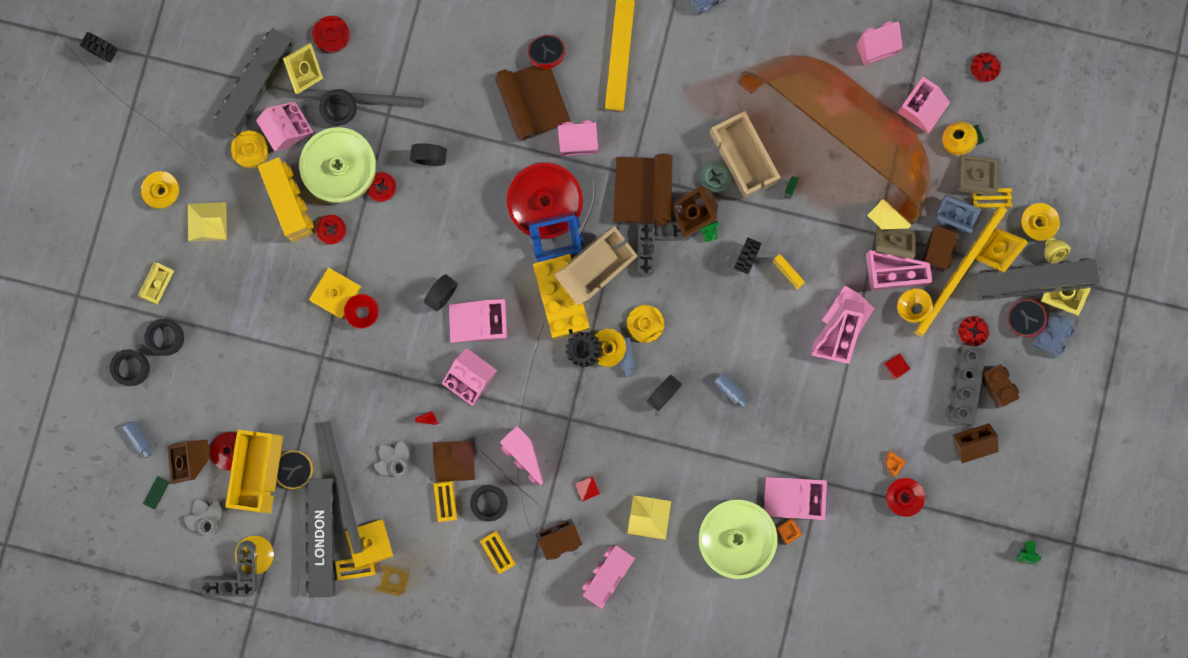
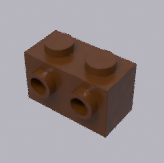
M937 226L932 228L922 262L930 263L931 269L941 272L950 268L953 262V257H951L952 250L956 249L959 240L956 239L957 232Z
M1001 364L984 371L982 375V382L996 408L1004 407L1020 399L1017 386L1011 383L1007 368Z
M990 423L953 434L954 451L962 464L999 452L998 435Z
M571 519L535 534L546 560H555L561 554L573 552L583 545Z

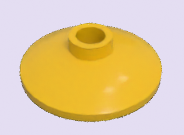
M164 171L149 174L141 185L143 200L146 204L156 209L171 206L179 195L177 180L171 174ZM164 188V194H159L160 189Z
M1035 203L1023 212L1021 226L1025 234L1031 239L1044 241L1052 238L1057 233L1060 219L1056 210L1050 205ZM1036 220L1041 222V226L1036 225Z
M603 329L597 332L595 336L599 338L598 341L602 342L600 347L603 348V352H600L602 357L597 359L599 360L597 364L604 367H612L620 363L626 353L624 337L614 329ZM610 345L613 346V350L611 352L609 351Z
M261 536L244 538L241 542L248 540L256 546L257 574L265 572L271 566L274 559L272 545ZM244 547L243 550L246 552V557L244 559H247V555L250 551L247 550V547ZM236 548V550H235V561H236V564H237V557H236L237 548ZM247 564L242 566L244 572H252L251 566Z

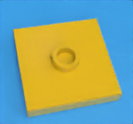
M997 228L975 259L980 263L1005 273L1028 242L1024 238Z
M328 267L309 301L343 320L346 302L352 296L357 295L362 287Z
M383 519L357 527L363 552L358 554L353 553L349 533L345 531L356 569L394 557Z

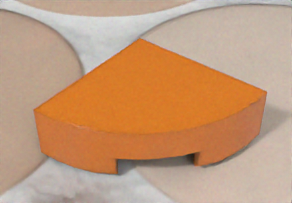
M888 451L886 466L889 473L896 478L906 461L893 452Z

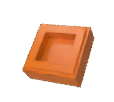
M792 518L776 528V531L786 545L803 535Z

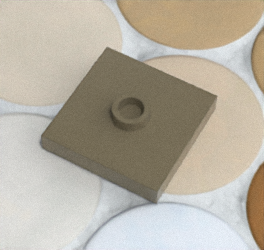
M960 155L958 191L996 196L998 191V159Z
M877 226L876 251L914 260L916 254L915 232L904 229H881Z

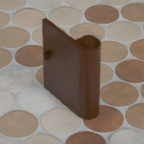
M533 65L515 73L507 69L497 72L495 81L518 141H524L558 128L564 122H571L551 68L543 69Z
M661 153L655 155L654 159L616 157L613 222L655 224L658 227H665L671 222L672 155Z

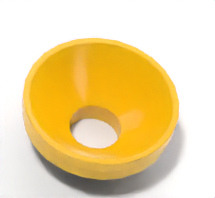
M964 121L951 123L944 130L942 136L944 148L953 155H965L971 152L978 140L975 128ZM962 130L965 134L963 138L955 139L953 137L954 132Z
M919 288L905 291L897 302L899 315L911 323L925 320L930 315L933 307L930 295ZM916 305L923 306V310L919 314L912 312L913 307Z

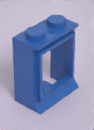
M573 212L536 221H527L537 262L582 251L581 246H584L582 234L579 235L578 228L581 227L579 217H575ZM567 221L572 245L543 251L538 227Z

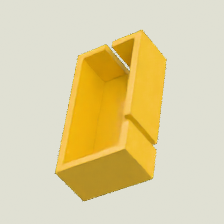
M279 157L258 165L259 172L285 237L291 242H296L313 235L312 228L315 227L311 217H308L305 213L308 209L304 200L298 195L301 191L298 184L292 179L294 173L290 165L288 166L287 162H283Z
M570 254L533 264L553 340L570 336L568 331L572 329L573 334L590 331L583 303L577 305L554 276L557 271L571 260Z
M245 430L237 431L226 508L272 513L274 496L271 495V492H275L283 436Z

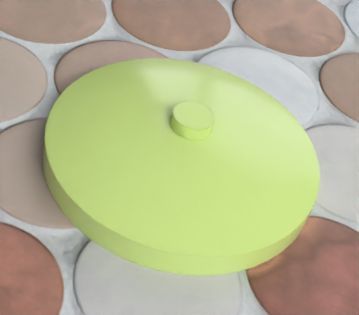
M335 127L317 133L306 143L300 156L299 170L303 183L317 198L329 203H346L357 199L368 190L375 177L376 158L372 147L363 136L351 129Z
M730 500L715 506L705 516L699 530V547L706 563L717 573L733 579L749 578L763 571L772 561L777 548V531L771 517L760 506L745 500Z

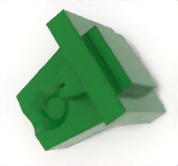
M714 221L700 229L706 242L718 239L716 226H719L718 221Z
M1029 540L1025 542L1024 549L1020 550L1019 555L1016 556V561L1031 565L1041 561V556L1035 553L1036 542Z

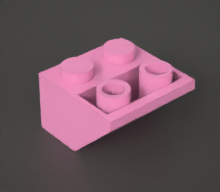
M892 21L882 24L878 29L869 28L863 31L856 46L864 66L900 53L903 47L899 22L892 23Z
M922 77L897 113L929 134L950 104V101L937 85Z
M295 101L268 107L256 120L275 152L288 149L314 133Z
M586 120L582 121L581 124L564 122L558 126L561 157L598 154L596 123Z
M466 348L455 359L442 384L473 406L490 384L497 370Z

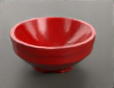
M357 294L346 302L344 316L351 326L365 329L377 321L379 307L371 296ZM361 307L368 309V315L365 318H360L357 315V311Z

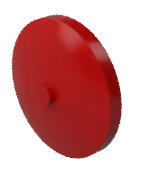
M539 162L523 168L515 175L509 185L506 202L513 223L522 232L530 236L527 221H536L573 212L575 217H580L583 207V195L578 181L566 168L555 163ZM564 221L538 227L540 239H550L563 235L569 231L568 222Z

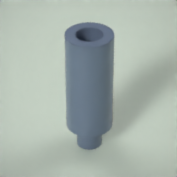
M624 338L626 353L620 362L621 371L625 370V376L631 377L633 376L632 369H635L631 339Z
M724 372L714 381L735 404L738 402L743 407L748 402L743 397L745 394Z
M135 421L126 424L122 429L139 454L143 453L145 458L152 455L150 451L151 445Z

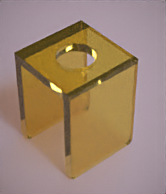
M387 563L383 564L381 568L385 570L382 581L375 590L399 597L404 595L411 570ZM393 573H397L401 577V581L397 585H393L390 582V576Z

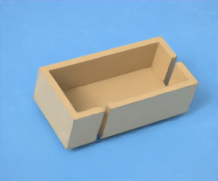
M745 111L711 128L710 135L716 147H720L719 152L744 199L760 192L761 188L764 190L779 182L781 177Z
M615 226L603 232L554 274L577 305L589 300L600 288L605 286L638 257L628 243L615 250L614 246L625 240Z

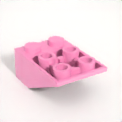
M505 299L449 305L450 343L508 340Z
M516 426L500 441L503 445L501 449L507 456H514L516 459L514 463L522 471L526 469L530 473L527 477L535 485L538 483L543 485L544 480L533 442Z
M766 477L764 510L770 517L825 520L827 481Z

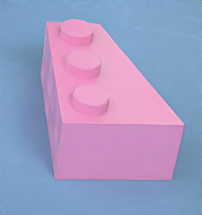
M872 250L866 253L870 291L927 286L932 283L930 263L882 254Z
M845 299L813 342L811 355L850 364L864 316V303Z
M617 545L614 548L611 546L604 554L606 560L603 564L598 563L593 571L596 575L592 581L588 579L582 587L585 590L582 596L603 609L605 603L613 594L616 586L635 559V557Z

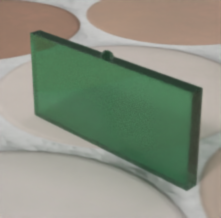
M157 476L143 504L155 510L170 482Z

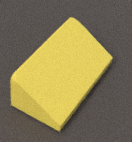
M154 262L138 296L158 305L174 270Z

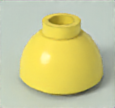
M1050 238L1045 242L1044 257L1048 263H1057L1069 255L1071 248L1064 241Z

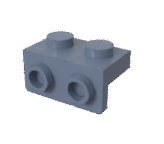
M945 194L935 215L938 222L942 225L949 226L950 224L955 226L959 232L972 233L981 208Z
M1050 311L1047 316L1045 329L1036 336L1033 346L1051 353L1054 358H1058L1060 354L1064 353L1068 338H1071L1075 332V325L1072 319Z

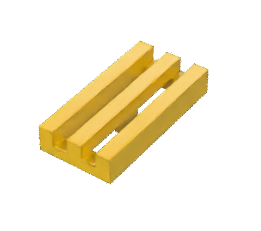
M998 188L997 194L1006 193V196H977L978 193H972L973 206L981 209L999 208L1000 206L1011 208L1013 207L1011 203L1012 188ZM1006 200V203L977 204V201Z
M781 254L773 259L772 262L797 290L805 283Z
M453 481L433 483L438 522L458 520ZM441 486L445 511L444 518H442L441 515L440 497L438 487ZM446 486H449L452 507L451 517H449Z
M497 531L480 540L498 574L516 565ZM494 536L500 544L501 548L503 549L508 560L510 561V564L507 565L505 559L503 558L502 554L497 548L495 542L492 539ZM489 540L504 567L502 569L488 548L486 541Z
M353 559L334 561L337 581L377 575L374 563L359 568H371V572L341 576L340 572L359 569H356L355 566L340 568V564L353 563Z

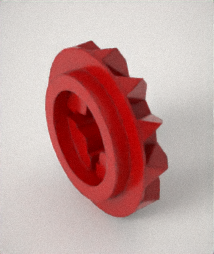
M982 52L973 58L971 72L977 80L990 82L998 77L1001 71V62H999L997 56L992 55L990 52ZM991 62L989 69L981 72L984 66L982 63L987 64Z
M377 172L367 193L376 202H386L392 199L396 193L397 184L390 174ZM384 181V186L387 189L382 190L379 194V189L374 185H381Z
M330 214L322 217L316 225L317 237L327 245H335L342 241L346 235L345 222L337 215ZM326 224H328L331 227L336 226V228L334 229L336 231L335 233L337 234L336 236L332 233L327 234L329 230L327 229L328 227L326 226Z
M978 316L967 317L959 325V337L968 346H980L987 341L990 335L989 326L984 319ZM976 324V330L981 333L975 334V337H973V333L967 329L974 328Z

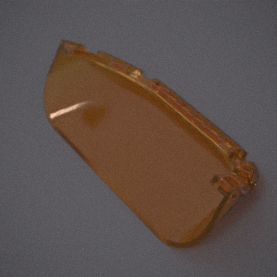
M788 55L776 57L740 73L737 83L750 94L764 83L768 84L899 189L907 197L899 213L908 221L914 224L921 217L930 189L928 157L921 141L912 128L883 103L837 67L809 56Z

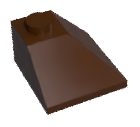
M703 186L696 188L671 204V209L684 238L689 237L717 220V202L711 189Z
M208 439L185 441L167 446L171 484L195 480L210 459Z
M474 441L433 442V463L436 482L475 480Z

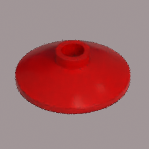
M222 433L212 442L210 456L213 463L220 469L229 471L232 468L237 433ZM227 447L231 449V452L228 455L225 453V449Z
M900 478L892 482L888 487L886 502L890 510L896 515L910 517L917 514L923 508L925 493L917 481L910 478ZM902 494H906V495H907V500H906V501H902V499H901V495H902Z

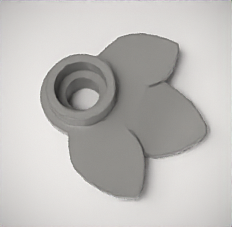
M400 441L395 449L390 446L381 445L379 447L381 461L374 465L377 472L382 475L392 474L395 477L405 476L409 470L407 463L409 450L406 444ZM398 464L403 466L401 471L396 470Z
M195 500L193 515L184 517L185 524L191 530H198L203 536H211L217 531V522L222 516V507L218 501L209 506L204 501ZM206 523L211 524V528L209 530L205 528Z

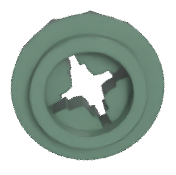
M719 162L708 164L701 173L702 185L715 193L724 191L731 182L730 170ZM712 171L715 175H721L719 183L715 180L710 181L713 177Z

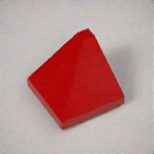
M900 353L884 363L894 380L910 370V367Z
M432 411L415 418L417 423L439 424L435 413Z
M593 476L575 484L582 502L600 495Z

